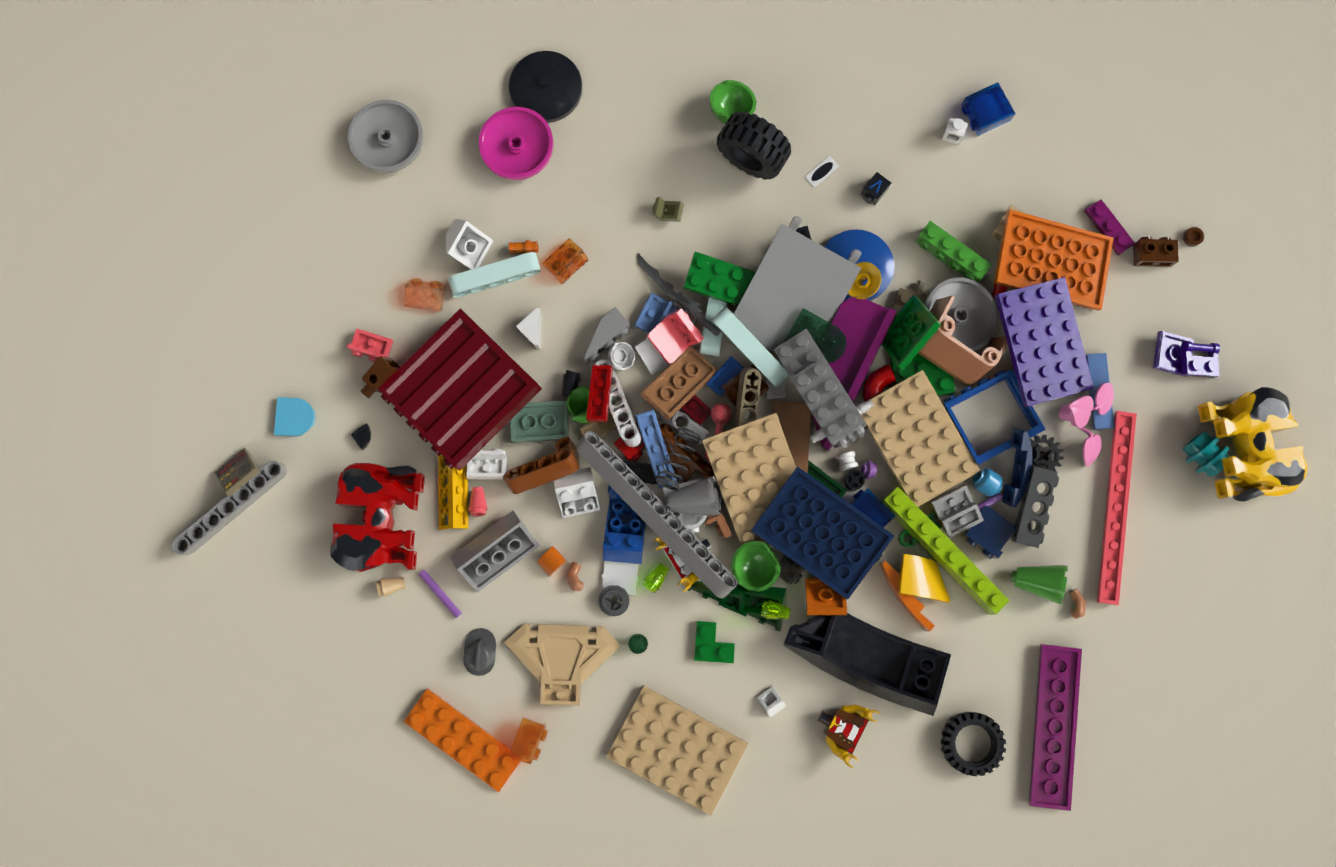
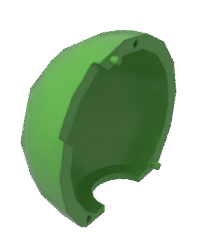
M734 80L723 81L716 85L710 93L709 104L711 111L724 124L736 112L741 111L742 113L749 112L753 114L756 110L757 101L754 93L741 82Z
M746 542L736 550L732 557L731 569L733 576L738 584L747 590L757 592L767 590L776 582L780 575L781 568L773 549L765 542Z

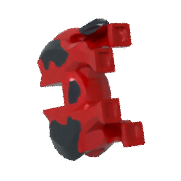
M354 463L347 466L339 476L335 504L349 508L366 509L362 516L365 525L333 523V540L330 549L331 558L341 567L352 571L363 572L382 566L385 563H401L409 570H416L417 552L410 551L414 549L415 531H393L395 523L393 509L396 505H403L404 503L410 510H418L419 493L424 492L425 475L416 473V469L407 465L387 468L372 463Z

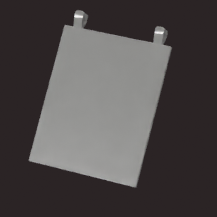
M798 216L792 218L789 227L781 224L733 313L763 346L772 351L805 329L808 330L819 347L840 305L843 303L861 270V267L855 265L861 256V251L853 249L848 260L796 232L802 222V219Z

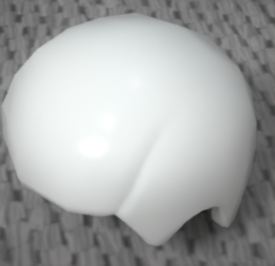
M617 342L609 348L607 359L614 369L626 370L633 366L635 350L626 342Z

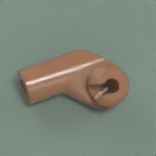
M572 562L566 579L573 591H581L584 584L577 575L582 565Z

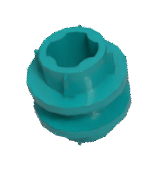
M1204 431L1191 439L1183 447L1184 452L1188 455L1185 461L1191 463L1195 460L1199 464L1195 469L1197 474L1204 472L1208 477H1213L1224 469L1222 459L1230 457L1227 454L1229 447L1226 445L1219 448L1216 445L1219 441L1217 436L1211 437Z

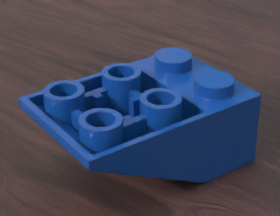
M609 499L603 543V561L642 564L646 523L623 500Z

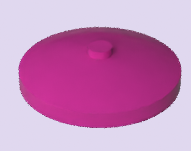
M509 107L496 112L485 122L479 135V150L484 163L494 174L508 180H523L533 177L545 168L553 153L554 141L548 123L540 114L525 107Z

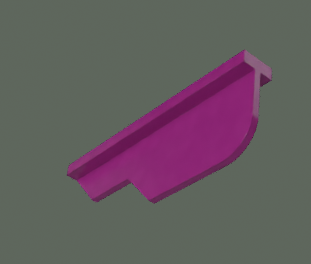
M851 297L840 305L819 348L853 403L896 316V310L885 308L867 299H857L856 297ZM812 415L816 431H818L821 427L814 415ZM828 438L820 440L823 449L830 451L833 445Z

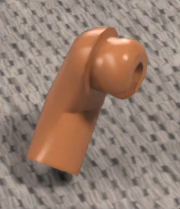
M1076 588L1069 592V595L1075 602V608L1070 613L1073 618L1078 619L1085 615L1086 601Z

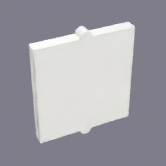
M647 337L646 340L635 346L636 351L651 375L663 368L666 369L667 365H669Z
M605 561L604 574L601 575L603 578L602 590L609 585H619L626 590L628 595H636L637 581H639L637 577L639 564Z

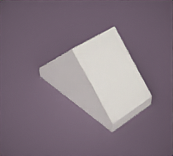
M535 308L516 327L536 349L540 350L542 313L540 308Z

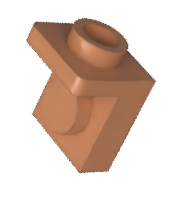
M723 514L707 517L708 520L705 521L706 526L715 522L718 523L715 528L719 536H723L724 539L732 536Z

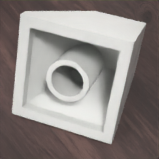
M454 219L446 234V253L472 270L480 266L493 240L469 222Z

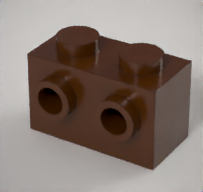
M1141 237L1133 245L1134 266L1172 267L1179 262L1178 240H1171L1170 237H1161L1159 239Z

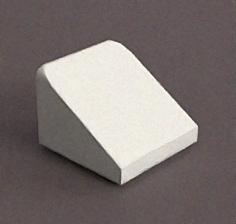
M773 686L756 697L770 717L786 706Z

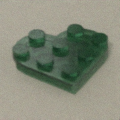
M804 308L784 340L786 342L807 329L828 363H834L839 360L847 347V339L837 326Z

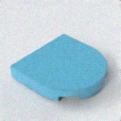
M277 397L275 436H302L313 427L315 411L308 402L300 398Z

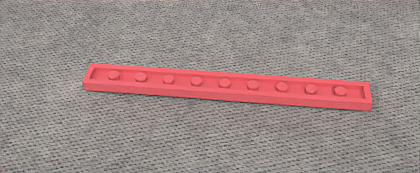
M1116 411L1114 416L1115 428H1113L1097 603L1119 605L1136 413Z

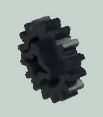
M1035 435L1034 441L1030 438L1032 466L1036 467V465L1042 464L1045 466L1043 469L1056 471L1055 466H1062L1058 462L1064 459V457L1059 455V453L1063 452V449L1057 448L1060 445L1059 442L1053 443V437L1047 440V435H1042L1041 439L1039 435ZM1038 443H1045L1048 446L1042 448ZM1039 452H1045L1043 455L1044 459H1039L1041 456Z

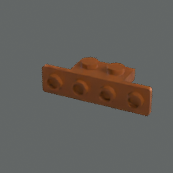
M661 424L659 427L663 439L668 443L666 446L667 452L673 453L670 446L676 443L674 431L671 427ZM678 436L676 437V440L680 444L688 446L687 442L684 439L679 438ZM680 445L672 446L674 452L691 459V461H686L674 454H669L671 462L687 468L684 471L672 465L674 473L681 476L684 482H687L697 470L706 478L715 477L711 464L704 461L697 451L690 452Z

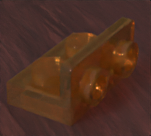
M569 238L542 264L556 277L559 283L563 284L588 261V258L584 251Z
M523 717L509 757L530 765L534 760L537 761L541 753V749L538 748L540 742H544L548 734V730L545 729L547 724H541Z

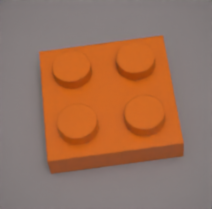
M805 578L807 615H847L845 597L818 578Z

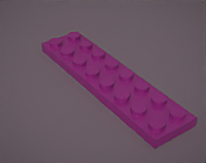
M1040 644L1029 793L1030 806L1071 811L1082 649Z

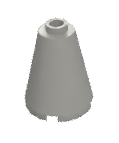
M714 476L708 477L670 492L668 497L665 498L666 506L672 512L720 515L718 511L721 510L719 489L714 487V484L717 483Z

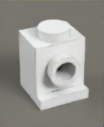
M950 118L946 124L942 140L960 145L965 136L968 123L960 118Z

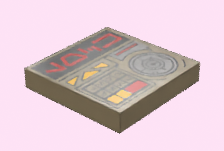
M243 448L214 473L224 492L230 497L258 474L260 470L249 451Z

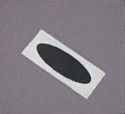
M829 156L807 174L805 178L815 188L840 166Z

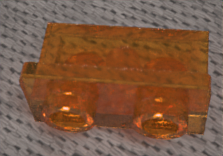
M418 278L409 280L405 284L404 307L442 311L446 285L441 284L439 281L422 282V279Z

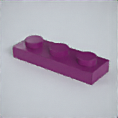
M1102 199L1084 211L1102 235L1114 238L1112 249L1118 256L1136 244Z

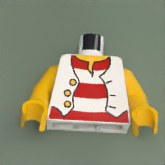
M660 537L653 539L652 542L657 541L659 543V547L655 548V550L663 549L681 580L677 583V586L684 584L685 589L682 592H686L699 578ZM706 537L700 540L707 549L711 548Z

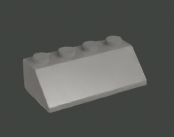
M512 510L450 556L460 574L476 592H479L540 545L522 520Z

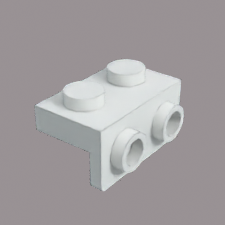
M481 449L467 463V479L503 480V475L507 471L506 452L501 449H492L491 451H483Z

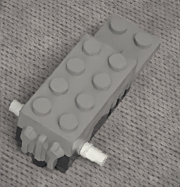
M807 329L774 349L790 375L792 382L821 427L814 435L810 436L813 443L827 437L835 448L839 446L846 448L849 442L855 443L858 437L861 436L862 438L865 436L864 430L868 429L869 426L863 419L862 414H865L871 407H874L873 403L869 399L857 407L855 406Z

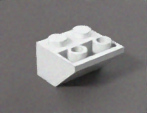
M591 467L578 469L570 475L554 480L555 492L563 518L600 510Z

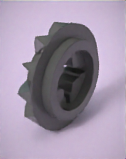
M609 585L604 588L598 598L600 609L609 616L623 614L628 609L630 601L626 590L619 585ZM617 593V599L621 602H616L614 607L611 608L612 602L609 598H612Z

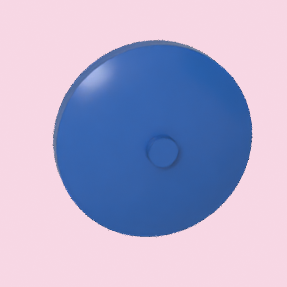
M847 230L835 235L824 246L848 260L851 251L857 249L861 251V256L855 265L861 262H869L879 269L881 273L880 287L867 300L872 301L878 298L889 286L894 274V259L887 244L877 235L865 230ZM847 293V295H846L844 301L847 300V299H849V298H851L852 296H850V295Z

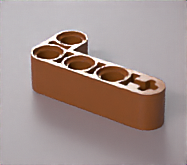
M562 437L555 444V453L508 470L503 475V480L513 494L525 492L576 472L580 466L579 453L570 437Z

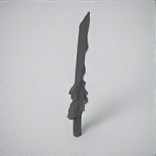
M638 253V264L674 299V307L686 310L689 319L694 325L698 321L712 334L718 336L721 330L700 314L703 312L698 308L701 304L693 301L690 297L683 296L681 292L677 293L673 289V285L665 282L659 276V271L649 265Z

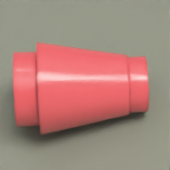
M483 487L472 488L468 509L471 516L486 515L488 508Z

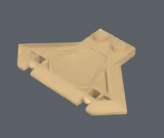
M523 624L504 643L541 683L540 704L580 706L581 684L621 647L604 626H597L596 632H589V626L538 624V630H530L531 624ZM530 638H537V643H530ZM588 640H596V645H588Z

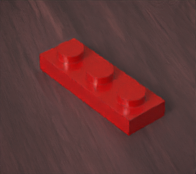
M592 365L586 416L588 422H607L613 372L611 365Z

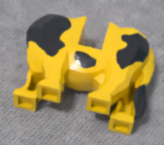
M1261 387L1253 392H1246L1231 403L1220 407L1214 405L1212 401L1198 405L1200 421L1202 423L1209 421L1214 423L1217 439L1232 436L1233 446L1239 458L1231 456L1222 459L1225 476H1236L1238 479L1225 478L1216 480L1214 483L1218 499L1233 496L1234 500L1245 502L1260 495L1282 496L1294 492L1306 478L1308 466L1303 456V446L1277 450L1274 448V439L1271 434L1298 427V423L1292 416L1288 397L1274 388Z

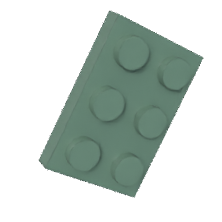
M567 401L536 402L525 405L510 420L511 442L559 440L562 437H569Z

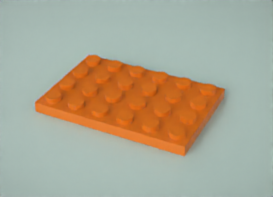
M1009 209L1006 211L994 284L1020 289L1065 277L1072 304L1097 311L1102 310L1114 238Z

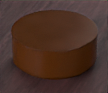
M1191 227L1183 234V240L1186 245L1196 247L1203 242L1204 233L1198 227Z

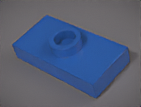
M730 356L707 382L706 386L721 397L725 393L722 385L737 376L745 367Z

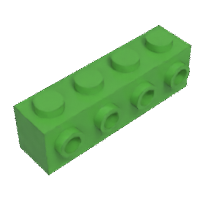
M929 221L915 241L921 248L933 254L938 260L943 261L952 270L976 282H979L992 266L991 263L932 221Z

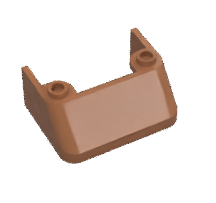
M948 296L936 299L930 312L941 323V326L918 354L962 384H974L999 362L1007 346L1006 337L991 338L981 354H977L952 336L955 330V322L947 315V312L955 297Z

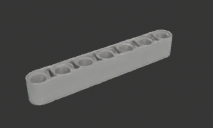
M277 461L267 462L259 469L260 472L234 494L230 497L227 495L175 538L172 543L173 551L177 554L191 555L281 481L287 474L286 466ZM275 466H278V467H279L278 473L275 474V475H273V473H272L273 468H274ZM263 478L264 483L258 488L257 482ZM248 491L247 499L243 500V493ZM232 503L233 509L228 513L227 507ZM217 516L218 521L213 525L212 519ZM202 529V536L198 538L197 531ZM186 541L187 547L183 551L182 543Z

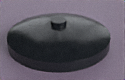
M538 51L527 55L517 63L509 79V93L514 106L525 107L537 112L547 123L559 121L571 114L579 104L582 96V79L578 68L568 57L554 51Z

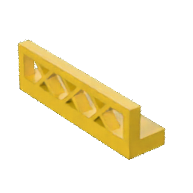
M441 454L438 456L439 530L469 529L467 464L460 471L455 467L451 469L447 465L445 466V457ZM446 477L448 478V483H447V485H445V479H446ZM446 496L448 497L447 505L445 504ZM446 516H448V525H446Z

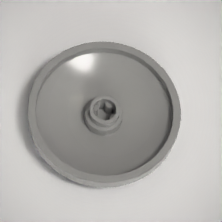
M379 100L364 106L352 119L348 131L349 146L355 158L367 169L379 173H392L409 166L419 155L424 139L422 125L414 111L407 105L394 100Z
M951 278L935 286L924 302L928 310H931L936 299L948 296L955 297L947 312V315L955 322V330L952 336L973 351L986 345L994 335L998 321L996 304L990 293L978 282L967 278Z

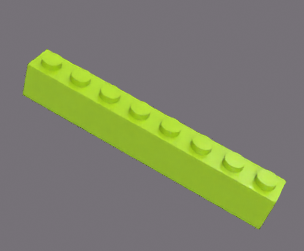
M899 487L892 489L879 502L989 615L998 614L1010 601Z

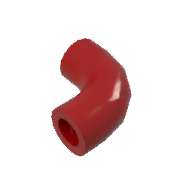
M888 364L869 375L863 388L862 396L864 402L881 394L884 387L896 381Z

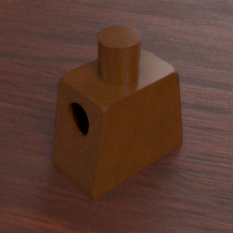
M380 356L362 377L366 385L360 390L361 393L367 398H370L374 392L381 393L378 388L400 366L393 359Z

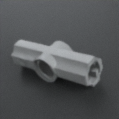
M654 410L655 415L673 427L675 431L681 428L675 422L680 418L684 419L686 425L682 428L690 429L701 437L700 442L696 443L699 446L703 443L702 439L706 438L709 434V431L691 420L684 413L678 411L667 421L658 411ZM681 431L685 435H689L696 438L694 435L690 433Z

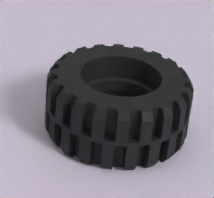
M740 111L732 114L717 136V147L723 153L725 159H728L739 170H743L746 174L753 175L755 178L770 180L777 177L791 155V144L788 142V138L783 135V132L778 130L774 124L767 122L766 119L749 112L742 113Z

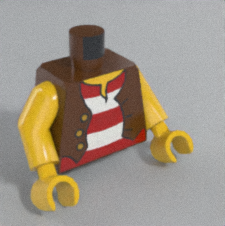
M857 704L843 705L840 709L836 708L832 715L822 710L817 721L826 725L824 734L827 735L826 743L833 754L843 760L848 767L854 768L849 764V761L852 758L858 761V758L853 755L858 741L868 721L878 722L872 719V714H880V712L874 709L869 710Z

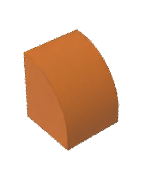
M554 546L537 561L549 577L567 562Z

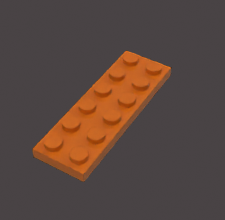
M429 688L426 689L403 721L497 792H500L523 759Z

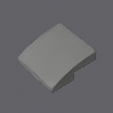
M965 484L930 500L931 506L949 538L984 521L977 504L973 502Z

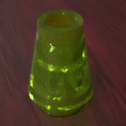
M660 563L644 578L643 586L652 593H656L657 590L660 591L669 569Z
M771 600L763 601L761 617H765V619L789 620L791 608Z

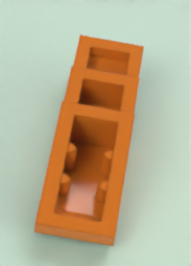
M886 561L879 564L898 601L925 631L930 632L935 625L920 613L925 606L914 596L898 594L900 574Z

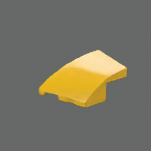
M902 554L898 594L950 603V598L937 562L919 556Z

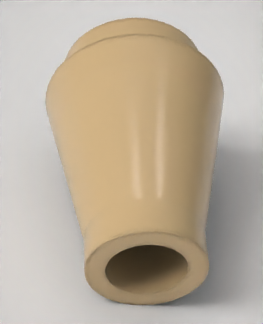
M404 577L380 578V581H376L379 597H386L406 588Z

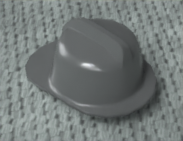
M479 628L470 632L466 638L464 666L472 675H485L494 667L496 639L489 630Z

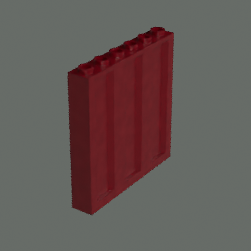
M460 308L378 390L382 393L380 397L387 404L392 403L395 406L393 410L400 417L404 415L408 419L406 421L407 425L413 430L416 428L420 432L418 436L425 443L429 441L433 445L431 449L438 456L442 454L446 458L444 462L451 469L455 467L460 471L542 388Z

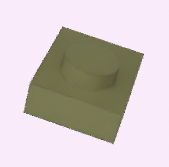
M656 197L653 205V215L660 221L680 222L684 204L681 201H664L661 197Z

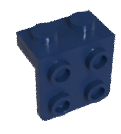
M984 506L980 511L984 521L965 530L962 536L966 538L965 541L974 548L976 546L982 550L981 553L988 559H999L1003 553L1000 550L1015 532L1016 527L989 506Z

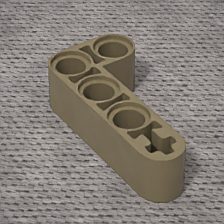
M745 367L740 372L734 427L757 419L761 374L758 370L751 367ZM748 375H754L753 378L747 379ZM751 391V398L745 400L746 392ZM749 410V417L743 419L744 411Z

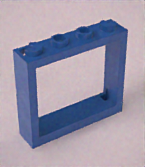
M1003 369L994 374L995 378L991 380L985 378L979 381L976 388L972 389L970 386L961 391L962 395L956 398L952 395L944 400V408L977 465L1012 448L1010 446V439L977 456L951 409L986 389L1005 381L1031 426V429L1027 430L1029 437L1031 438L1046 430L1033 406H1023L1017 379L1012 369L1007 372Z

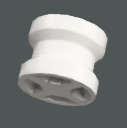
M855 451L836 456L837 461L840 463V471L858 467V463L854 459Z

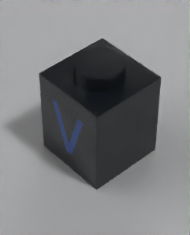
M876 172L865 185L860 195L867 203L876 205L888 191L891 182Z

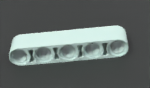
M529 252L452 275L448 278L452 296L458 298L536 275L541 272L536 253Z
M709 297L706 319L714 324L712 319L724 307H727V303ZM704 327V339L701 343L700 354L719 356L723 332L721 331L718 336H715Z
M724 307L712 319V322L775 388L789 376L787 370L727 307Z

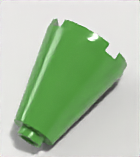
M1068 566L1017 567V571H1012L1011 582H1015V587L1054 603L1062 604L1067 582L1065 571L1068 572Z

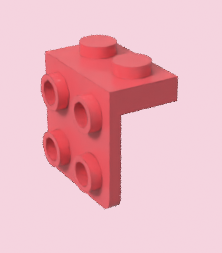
M682 308L670 312L647 334L649 341L668 364L673 363L689 346L698 344L704 339L700 334V330L694 326L688 314Z

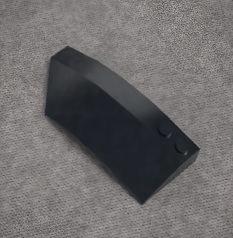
M849 613L847 615H817L808 619L805 623L793 625L789 628L784 641L785 647L826 673L872 695L934 716L951 657L949 653L911 642L874 627Z

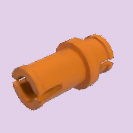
M538 241L509 242V253H538Z

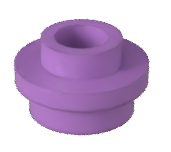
M867 460L861 466V473L865 479L875 477L877 464L873 463L872 460Z

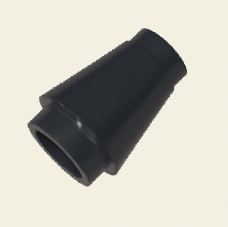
M566 370L562 379L561 396L568 398L571 391L577 389L581 381L580 373Z

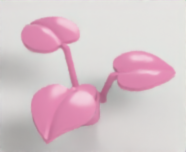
M1110 382L1103 383L1097 389L1095 406H1093L1091 396H1082L1068 405H1063L1059 411V418L1061 420L1071 422L1072 426H1076L1088 434V438L1084 440L1082 451L1085 467L1090 466L1096 460L1101 451L1102 443L1098 434L1093 435L1084 426L1088 423L1092 410L1098 409L1100 415H1104L1110 410L1114 399L1113 386Z

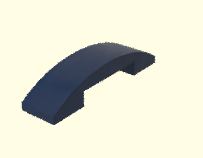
M1013 427L1010 446L1016 448L1011 483H1004L1002 502L1011 507H1017L1026 491L1031 475L1032 446L1028 432Z

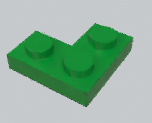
M697 621L694 661L734 663L735 643L715 642L716 622Z

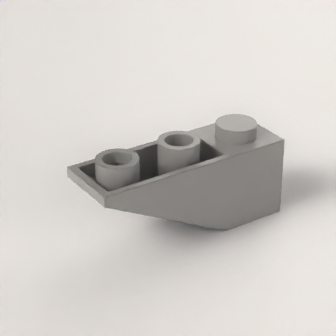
M616 307L600 319L584 357L587 364L590 361L592 363L601 356L600 353L605 349L606 351L609 350L619 337L622 339L630 332V323Z

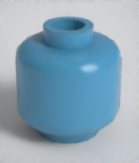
M989 468L979 471L973 477L974 488L988 497L999 494L1003 488L1001 475Z

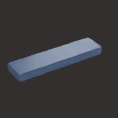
M1106 353L1086 355L1094 386L1093 389L1089 390V395L1093 399V406L1096 405L1095 395L1097 389L1103 383H1109ZM1112 406L1104 415H1100L1098 409L1091 411L1093 430L1115 428Z
M651 410L635 415L654 477L656 478L659 472L664 471L662 463L669 461L666 458L668 452L655 411ZM664 464V468L668 472L674 473L671 464ZM667 473L659 474V476L668 477L677 483L676 478ZM657 483L658 489L665 488Z

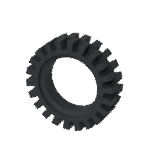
M965 712L964 714H957V717L950 719V723H946V729L941 734L943 739H941L940 744L943 746L941 750L945 754L944 758L953 768L963 774L977 777V775L984 776L987 772L991 773L993 768L1000 766L998 763L1004 759L1002 757L1003 752L1006 753V748H1004L1006 739H1003V731L1000 730V726L992 718L977 712ZM969 725L982 727L986 730L991 740L988 755L979 762L972 763L963 760L956 750L955 741L958 733Z

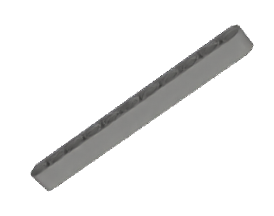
M592 431L586 432L576 445L577 452L714 595L719 598H725L737 586L736 578L596 433Z

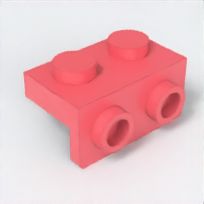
M356 329L351 344H347V348L351 351L352 355L357 357L365 355L369 357V360L375 362L380 356L388 358L394 341L380 335Z

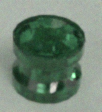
M635 634L629 639L628 645L633 653L641 654L647 649L648 640L642 634Z

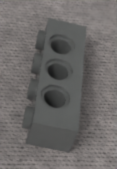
M1032 466L1029 483L1019 507L1015 523L1016 530L1011 539L1015 543L1039 548V545L1043 543L1045 536L1043 533L1044 525H1047L1049 521L1048 509L1054 502V495L1052 494L1054 487H1057L1059 482L1058 472ZM1040 483L1045 485V490L1042 493L1037 491V486ZM1035 502L1040 503V509L1037 512H1034L1032 509ZM1034 521L1036 526L1033 530L1029 531L1027 528L1028 523Z

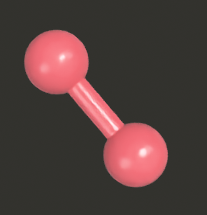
M719 403L711 409V418L716 423L715 434L723 432L724 424L731 420L732 410L727 404ZM705 450V458L710 463L707 452Z

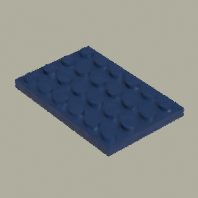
M798 466L751 529L752 532L847 600L894 538L892 533Z

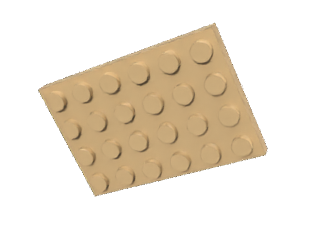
M923 370L870 399L874 407H871L865 414H862L863 419L869 426L868 431L902 491L918 507L981 471Z
M776 412L702 439L741 546L750 541H765L752 532L751 529L796 468Z
M643 686L606 758L711 816L748 743L650 688Z

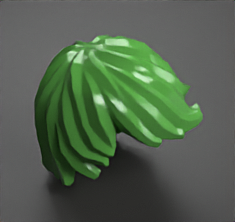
M578 386L577 389H573L570 395H568L566 403L570 411L569 415L572 416L571 419L574 422L589 423L586 420L589 386Z

